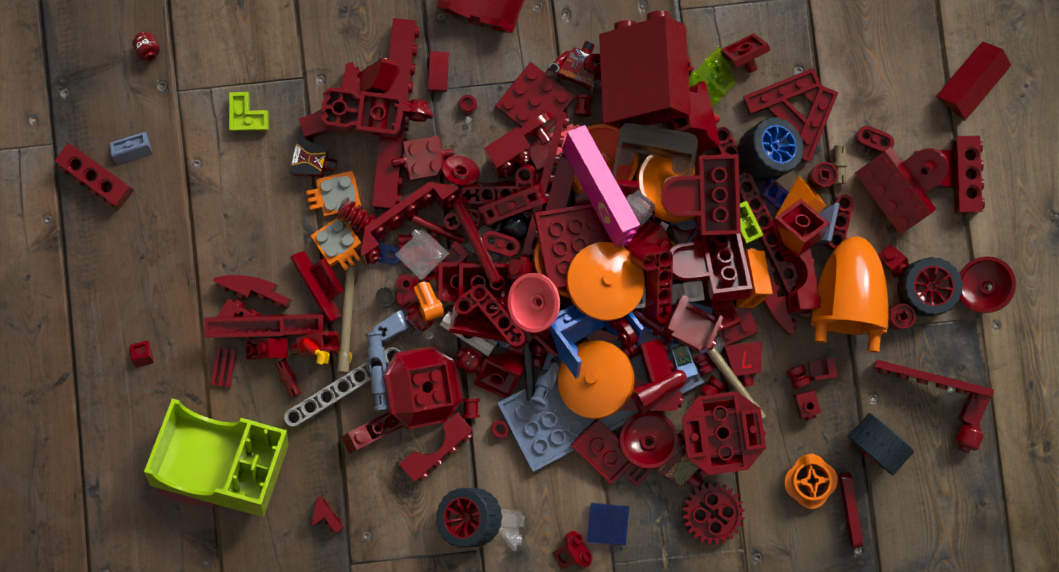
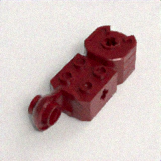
M334 87L323 92L324 99L321 107L323 116H320L323 126L328 131L350 133L356 129L359 134L396 138L399 135L403 116H407L409 120L415 122H426V119L434 118L431 109L428 107V102L425 100L411 99V103L408 104L403 103L401 97L397 95L361 91V95L353 90ZM339 108H343L342 113H337L336 110L339 111Z

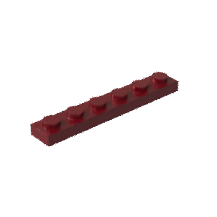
M876 360L874 366L875 369H878L877 372L889 375V372L895 373L897 378L908 380L909 377L914 378L916 383L928 385V382L934 383L936 388L947 390L948 387L953 388L955 393L967 395V392L973 393L975 398L986 400L987 397L991 398L994 389L881 360Z

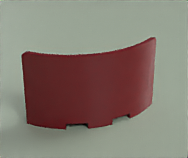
M439 0L436 8L454 17L463 16L468 18V23L480 27L486 24L492 27L494 31L512 34L524 0Z

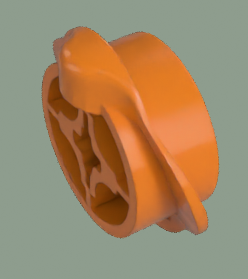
M807 454L800 457L788 471L784 485L787 493L800 505L808 509H815L822 506L837 487L838 477L835 470L822 458L815 454ZM806 466L804 478L797 480L798 472ZM812 466L819 469L824 477L817 476ZM811 478L815 483H808L807 480ZM825 483L823 492L816 497L818 485ZM798 486L805 487L810 497L804 495Z

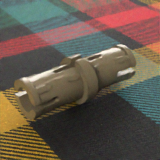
M835 145L834 163L832 164L837 169L838 177L834 184L842 185L846 184V167H848L846 162V146Z

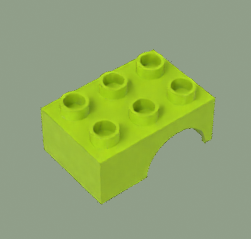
M172 399L144 473L149 485L152 487L264 518L288 448L287 430L241 418L238 422L213 420L189 410L180 400Z

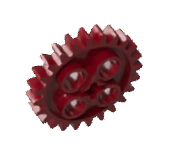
M708 481L707 487L701 483L700 490L696 487L693 488L695 491L694 495L688 493L691 498L690 500L684 499V502L688 505L687 507H682V510L687 511V514L682 515V518L687 519L683 524L684 526L690 525V528L687 530L688 533L694 531L693 538L696 539L700 536L701 543L705 539H707L708 545L711 544L712 540H714L716 545H719V539L726 543L727 536L733 539L732 532L739 533L736 529L737 526L743 527L739 523V520L745 519V517L740 515L745 509L739 508L743 501H737L736 499L739 497V494L732 495L734 489L726 490V484H723L720 488L719 482H716L714 487L710 481ZM710 494L716 496V502L712 505L707 503V497ZM703 502L712 510L717 509L716 514L727 521V524L724 525L716 517L711 516L710 512L699 503ZM729 506L732 510L731 514L724 517L722 510L724 507ZM699 509L704 511V517L701 520L695 518V512ZM713 522H718L720 525L719 530L716 532L710 530V525Z

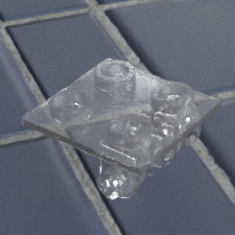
M422 228L420 231L414 230L412 232L413 238L395 254L421 280L438 265V262H441L449 254Z

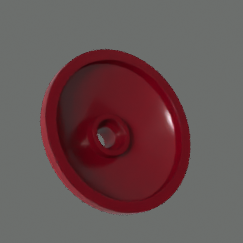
M989 256L976 258L966 264L960 272L963 282V292L960 300L972 311L985 314L997 312L1007 306L1014 297L1016 291L1015 274L1011 267L999 258ZM988 285H992L990 291H986Z
M647 411L643 415L637 413L630 417L623 425L620 433V447L626 459L633 465L643 469H655L667 464L675 455L678 447V433L674 424L663 414L653 411ZM647 440L652 441V445L647 446L645 442Z

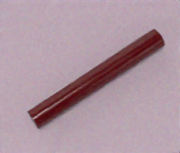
M414 214L410 218L411 222L453 241H457L460 244L464 241L463 236Z

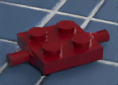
M438 135L401 142L402 158L391 159V163L399 162L392 164V167L403 165L406 169L408 180L443 174L442 166L444 159L455 156V153H449L454 152L453 148L442 149Z

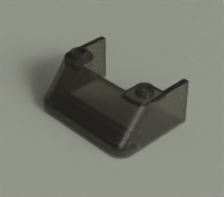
M626 123L619 132L611 173L616 180L618 165H629L633 161L634 153L636 152L671 158L672 170L676 175L693 176L698 140L691 133Z

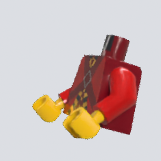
M325 331L296 338V344L291 346L292 353L300 357L317 356L316 363L328 364L329 353L333 352L338 355L340 352L338 331ZM349 352V354H350V362H351V359H352V356H353V355H352L351 352Z

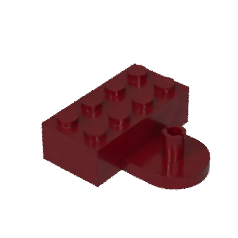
M550 112L542 114L520 129L517 126L484 148L486 161L498 179L502 177L506 179L513 174L512 171L517 167L520 168L523 164H529L531 149L527 142L529 138L535 135L541 146L552 140L545 130L554 121V117Z
M890 147L856 171L855 174L901 235L937 209L925 193L939 185L946 178L949 172V162L946 156L935 148L921 149L902 162Z
M738 154L696 156L695 176L673 177L662 186L660 202L663 208L674 216H696L697 235L741 234Z
M740 234L697 235L698 241L680 243L670 250L673 254L672 276L680 281L706 279L711 303L750 297L753 288Z

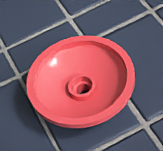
M528 273L519 277L511 286L508 295V309L511 318L521 329L527 332H541L548 329L557 319L560 310V297L554 283L548 277L539 273Z

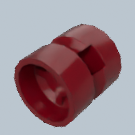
M821 162L809 172L808 182L816 190H825L837 180V169L831 163Z
M898 304L888 308L889 328L901 330L914 324L916 313L910 305Z

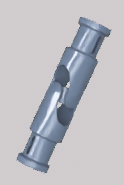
M382 331L365 333L369 347L367 355L372 376V394L375 396L376 404L374 410L388 409L383 374L386 370V359L381 341ZM379 358L382 366L373 367L374 359Z
M549 352L547 353L542 372L535 385V393L530 398L531 403L537 406L546 407L548 394L552 392L562 363V359L558 354L554 356ZM553 358L555 363H551L550 360Z

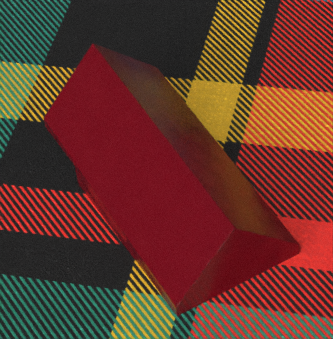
M982 41L948 80L936 97L961 119L966 121L1012 66L1004 50Z
M438 262L435 277L437 299L440 301H457L473 286L480 284L485 286L499 302L507 294L509 295L511 286L515 282V280L507 278L510 263H494L501 280L499 283L492 285L481 263ZM478 292L475 296L476 299H482L485 296V292Z

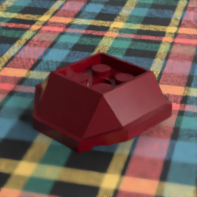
M434 346L394 353L391 362L383 374L389 414L407 429L446 422L463 400L457 361ZM424 383L427 385L426 392L422 389Z
M738 391L697 396L681 418L687 458L708 475L749 470L760 454L766 449L761 408ZM721 427L727 430V435L723 439L717 435V431Z

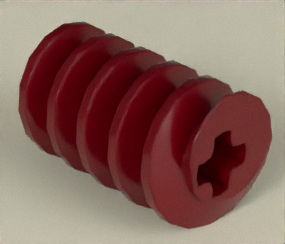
M347 197L337 211V220L344 217L343 224L350 221L349 228L356 225V232L358 233L360 230H363L362 236L364 237L365 226L374 221L375 216L373 214L368 215V210L366 209L362 211L360 205L355 207L356 203L354 201L349 203V197Z

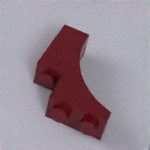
M353 62L345 64V74L340 86L341 89L353 90L356 94L361 95L359 72L361 71L359 66L355 67ZM339 108V111L336 110V112L342 113L343 108ZM322 109L299 118L304 137L307 140L333 132L328 131L320 120V116H323Z

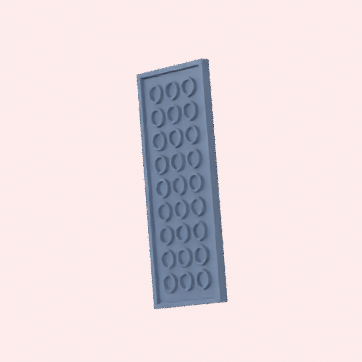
M643 331L640 344L661 339V337ZM662 338L663 342L666 341L669 353H666L668 361L672 360L674 370H677L671 345L676 343L671 342L669 344L668 340ZM621 339L611 343L617 347H623ZM641 355L631 357L630 362L633 367L634 378L648 382ZM699 372L696 375L687 377L684 387L677 391L683 394L704 383ZM558 374L552 392L548 394L546 407L537 406L531 403V401H527L526 388L498 402L533 472L574 451L570 444L595 420L580 416L567 407L558 389ZM618 411L609 417L599 420L612 431L624 425L630 417L640 412Z

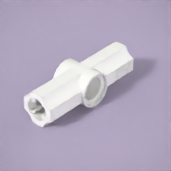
M448 311L440 324L448 331L452 312ZM454 334L487 356L490 355L497 344L496 341L479 337L466 339L464 335Z

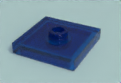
M591 502L587 542L626 546L629 506Z

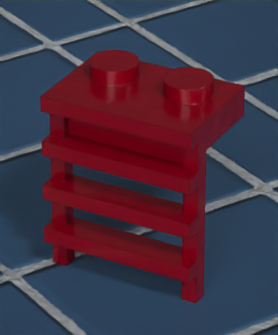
M638 216L636 218L640 226L636 232L637 234L633 237V241L623 247L633 253L635 249L653 245L669 250L673 244L662 225L657 226L655 222L650 223L648 219L643 220L641 216Z

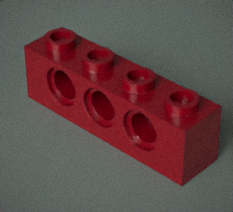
M956 136L952 139L954 214H978L983 212L985 208V199L982 198L984 179H982L981 171L984 168V162L981 160L983 142L980 141V136ZM965 152L971 154V161L966 159ZM966 171L972 173V179L966 177ZM967 189L972 191V199L967 196Z
M70 143L66 144L54 160L59 164L58 169L65 174L69 172L73 174V180L80 185L84 183L90 187L88 190L97 197L99 194L105 198L103 201L112 208L114 206L121 208L134 191L133 188ZM81 161V168L75 170V164ZM96 172V179L90 181V175ZM111 183L112 189L106 193L105 187Z

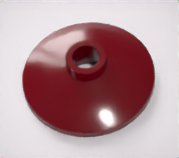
M451 156L444 161L442 166L444 177L457 186L473 185L480 176L477 164L465 156Z

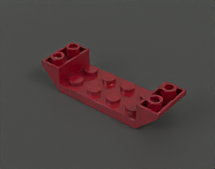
M428 182L366 225L361 248V255L365 266L373 265L380 259L382 254L378 242L383 240L388 232L399 229L405 220H410L413 214L417 216L418 211L421 209L429 208L434 203V200L443 211L453 209V201L459 199L457 186Z

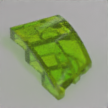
M720 46L689 77V87L701 81L706 82L712 107L736 83L733 75L730 73L728 63H725Z

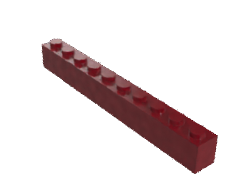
M393 18L389 60L397 62L398 66L385 94L400 96L403 103L410 104L409 95L413 94L414 82H411V78L416 72V64H413L414 56L417 57L418 45H415L416 38L420 36V27L417 26L416 20ZM407 116L402 117L401 131L396 138L380 136L372 201L374 209L389 210L401 202V195L398 194L399 187H403L401 168L404 169V166L392 167V164L399 162L391 163V159L402 158L401 142L408 141L405 138V131H409L410 120H407Z

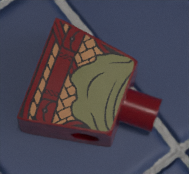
M682 442L678 443L675 455L667 464L655 468L681 487L688 482L695 488L702 482L695 474L699 467L687 458L686 448Z

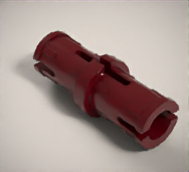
M286 358L275 362L274 364L281 376L280 380L285 384L290 398L301 394L302 392L295 381L296 376L291 372Z

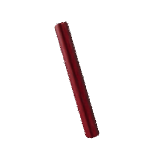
M457 199L453 201L452 205L490 283L492 285L499 283L501 277L463 200Z

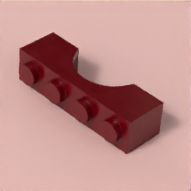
M779 237L778 243L781 257L789 260L796 268L798 274L797 286L788 294L790 312H812L821 308V298L818 294L811 249L809 248L798 257L783 244L782 238Z
M456 413L443 425L445 440L437 452L421 454L414 451L399 464L414 482L417 479L421 482L429 475L427 471L432 466L436 469L443 462L442 457L448 454L450 456L458 449L456 445L461 440L465 443L473 436L470 433L473 431V428L459 413Z

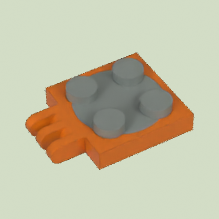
M354 171L316 179L318 188L305 191L306 196L314 194V197L308 198L307 202L316 203L315 205H310L309 210L322 208L324 217L338 214L337 211L341 203L347 197H349V203L351 201L356 203L355 207L361 206Z
M344 217L339 220L337 218L312 234L311 237L331 267L340 262L344 270L347 271L349 269L346 264L347 261L351 266L355 265L352 260L353 257H355L357 262L361 261L356 250L362 247V243L353 229L349 228V223L343 224Z

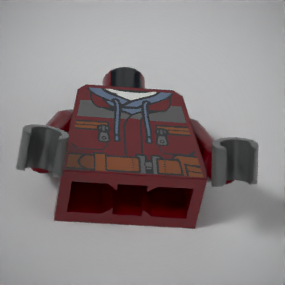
M585 41L581 50L573 47L571 51L564 52L553 63H550L546 70V73L553 71V77H556L558 73V78L587 88L591 92L597 88L600 90L599 94L602 93L601 74L590 72L584 66L585 57L592 54L595 47L591 42ZM591 60V63H593L594 66L600 65V63L593 62V60Z

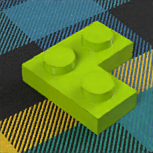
M229 92L230 131L269 130L268 110L250 111L249 92Z

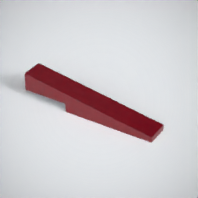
M323 313L204 318L205 338L284 336L324 332Z

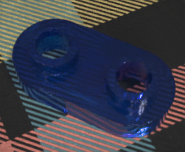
M378 242L382 255L377 262L388 265H396L400 262L401 251L397 247ZM394 252V258H388V253Z

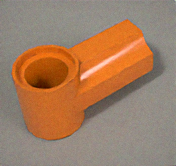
M421 282L415 286L414 292L420 304L423 320L426 322L444 316L443 306L440 300L436 299L430 283Z

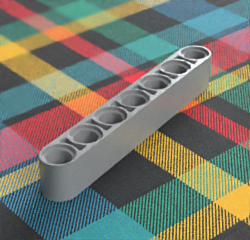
M391 347L385 350L386 368L391 362L388 358L391 351L401 352L399 349ZM379 358L374 359V362L379 361L382 365V362ZM365 362L289 409L284 415L287 425H301L372 381L369 362ZM359 371L365 374V379L362 382L356 380V374ZM343 381L349 385L348 390L344 393L339 389V385ZM327 391L332 394V400L328 403L323 400V394ZM309 402H313L316 406L315 411L312 413L306 409ZM293 412L299 415V420L296 423L290 420V415Z

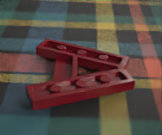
M814 68L745 95L743 100L750 115L768 108L776 117L791 123L798 130L803 141L804 151L801 160L809 163L839 92L822 86ZM803 94L812 103L807 118L787 100Z

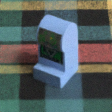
M680 342L671 345L678 370H683L687 377L698 374L689 347Z

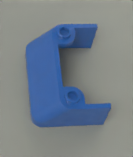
M573 304L559 311L557 319L549 328L559 357L576 379L579 377L582 361L577 355L578 349L574 343L603 327L612 335L619 334L615 329L611 328L608 321L590 318L579 311ZM630 312L624 317L638 336V342L635 343L638 346L641 343L644 327L634 314Z

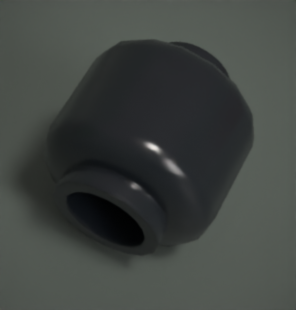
M521 213L502 219L501 227L507 236L522 240L527 236L529 223Z

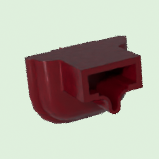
M705 81L689 87L691 116L667 121L672 125L677 146L692 155L720 146L716 123L720 122V117L713 112Z

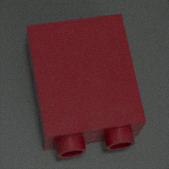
M652 11L646 15V21L639 23L632 20L618 21L614 24V30L599 34L604 124L625 132L691 116L686 25L670 18V13L667 11Z

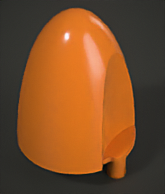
M849 237L841 242L832 252L822 272L817 288L821 298V308L814 310L811 318V326L816 328L814 342L827 343V331L850 335H869L867 351L878 353L880 352L881 336L888 329V292L885 274L880 258L871 243L862 237Z

